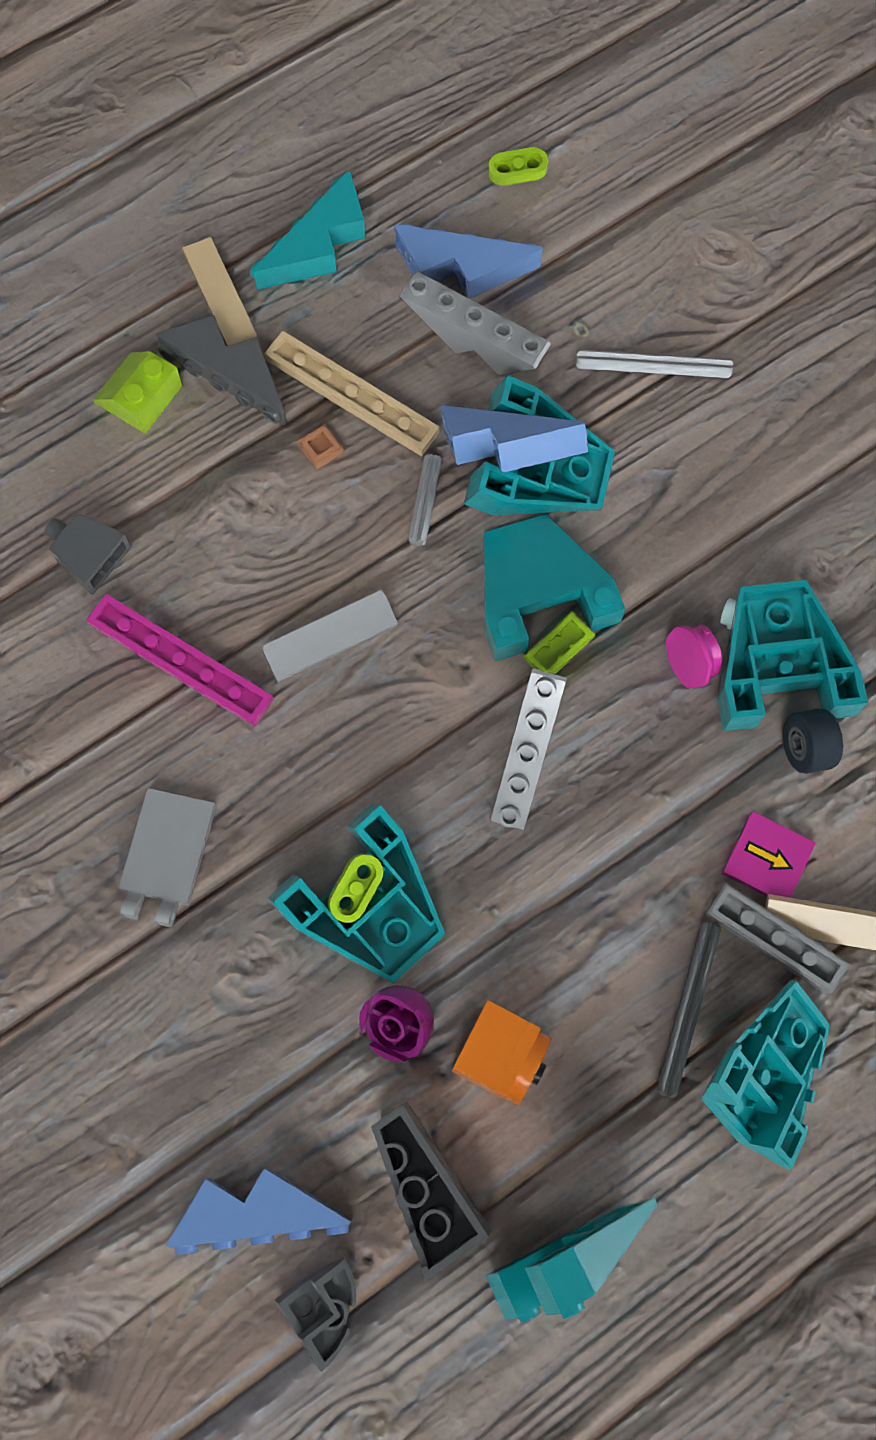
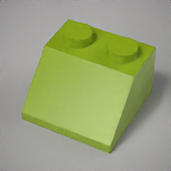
M151 351L131 352L94 397L93 401L103 409L146 434L183 386L177 367Z

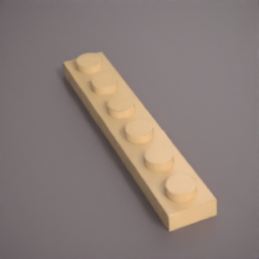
M284 331L279 334L264 353L267 362L421 457L440 433V426Z

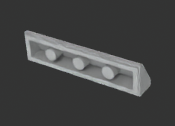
M381 589L262 645L261 648L277 682H280L398 626V622L384 591Z
M727 883L704 914L826 995L833 993L850 963Z

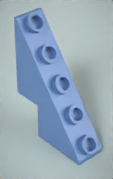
M397 224L394 226L395 245L412 275L418 271L437 282L454 275L469 299L541 267L543 248L532 243H515L500 238L490 239L477 237L473 234L446 232L442 229L419 228L410 224Z
M445 405L440 406L445 435L457 465L495 456L503 473L588 452L587 430L583 421Z
M264 1168L246 1200L213 1179H205L166 1246L175 1248V1255L198 1252V1244L213 1243V1250L236 1247L237 1239L251 1238V1245L274 1242L273 1235L288 1233L289 1240L312 1237L311 1230L326 1228L327 1235L343 1234L349 1232V1224L352 1222V1219L271 1169Z

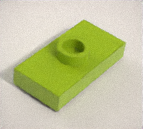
M571 611L523 656V659L534 669L556 674L595 638V634Z

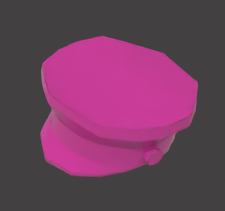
M698 624L694 628L681 625L675 627L666 639L668 660L675 675L686 688H699L708 685L709 679L719 674L722 664L721 650L716 638L710 629L703 624Z

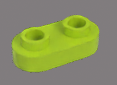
M537 147L500 152L491 157L488 166V176L493 183L500 186L539 180L547 173L548 156L545 151Z
M358 854L348 861L328 898V909L337 920L345 923L354 922L364 913L383 877V867L377 858L368 854ZM361 865L368 867V874L364 878H359L357 875V870ZM343 897H349L351 900V905L347 909L340 908L339 903Z

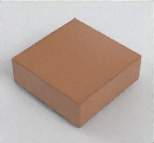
M325 424L298 440L299 447L316 469H319L343 453V447Z

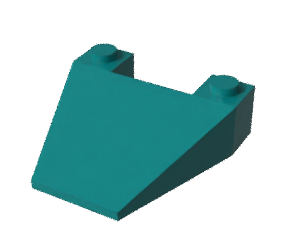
M509 375L492 391L488 411L577 421L537 387ZM586 428L587 453L503 473L500 467L484 462L470 477L464 504L490 515L601 510L615 451Z
M546 514L484 533V633L495 662L527 652L529 637L521 616L577 599L585 623L592 632L621 622L625 606L614 578Z
M807 580L739 587L717 698L723 731L757 728L766 715L762 694L817 688L821 709H827L835 718L857 716L868 704L861 670Z
M370 804L346 826L368 851L367 854L377 858L383 867L382 880L364 913L358 920L350 923L341 922L329 911L328 898L335 884L318 898L304 881L295 874L268 897V900L297 930L394 983L446 934L404 832L381 805ZM361 865L357 870V875L359 878H364L368 874V867ZM343 897L340 900L339 905L341 909L350 907L351 900L349 897Z
M655 1198L623 1205L485 1275L505 1320L519 1318L520 1323L526 1322L541 1313L539 1308L541 1305L546 1315L561 1314L563 1319L585 1309L583 1301L598 1292L657 1207Z

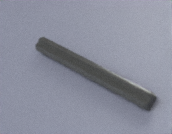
M712 922L701 924L657 1086L659 1094L674 1098L678 1094L721 932V926Z

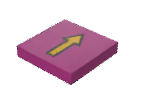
M752 811L721 874L766 897L768 894L791 898L816 843Z

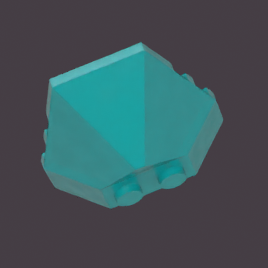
M793 980L788 982L728 1049L716 1067L701 1098L738 1142L792 1170L806 1139L808 1126L803 1124L807 1102H814L816 1092L810 1090L814 1069H821L830 1024L797 981Z

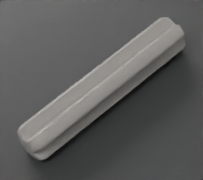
M427 454L424 457L408 541L412 545L423 546L426 544L442 459L439 455Z

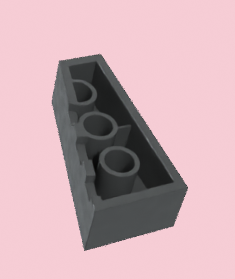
M406 1102L376 1122L371 1128L387 1174L390 1176L397 1203L400 1210H402L409 1230L408 1234L413 1248L416 1250L426 1282L489 1237L491 1228L409 1103Z

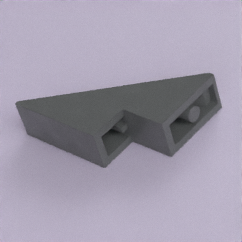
M214 315L156 333L160 343L157 350L163 358L170 362L175 360L182 364L191 375L195 377L202 376L218 391L222 393L225 391L229 392L243 406L256 408L270 422L274 424L279 422L282 425L287 424L284 408L257 337L226 347Z

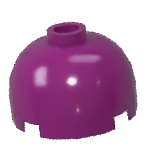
M394 985L381 989L364 1003L359 1014V1025L362 1034L367 1032L368 1037L372 1041L369 1046L375 1053L390 1061L405 1062L408 1058L417 1056L428 1044L434 1032V1013L430 1003L423 994L411 987Z

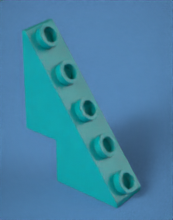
M350 171L346 172L342 177L336 178L324 196L317 198L313 202L311 209L302 218H298L293 223L291 230L282 239H278L273 244L271 251L262 260L254 263L250 275L255 279L257 290L335 273L337 268L333 246L365 239L364 218Z

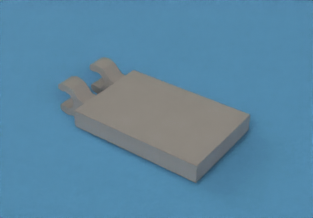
M147 788L119 884L121 891L128 892L122 903L120 914H123L126 918L138 920L145 896L160 899L162 902L158 907L155 922H158V925L173 927L178 905L189 906L216 810L214 802Z

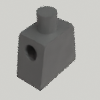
M82 514L75 515L68 525L54 518L45 529V534L54 540L49 550L56 561L92 595L131 548L124 533Z

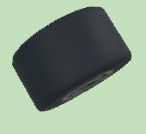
M818 708L795 712L788 716L784 723V750L790 764L799 773L808 774L830 770L839 764L843 755V736L839 723L827 709Z

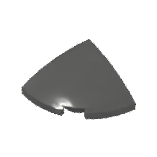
M344 1257L309 1275L274 1300L295 1335L321 1372L336 1358L351 1331L346 1326L350 1306H356V1289L351 1269Z

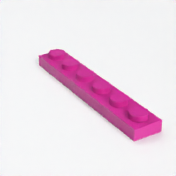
M107 594L104 595L86 620L93 628L254 727L274 700L271 694Z

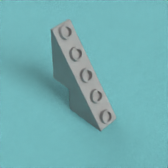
M418 271L414 273L400 294V297L455 354L474 350L498 375L536 369L551 344L544 338Z
M532 668L491 822L524 831L566 684V677Z

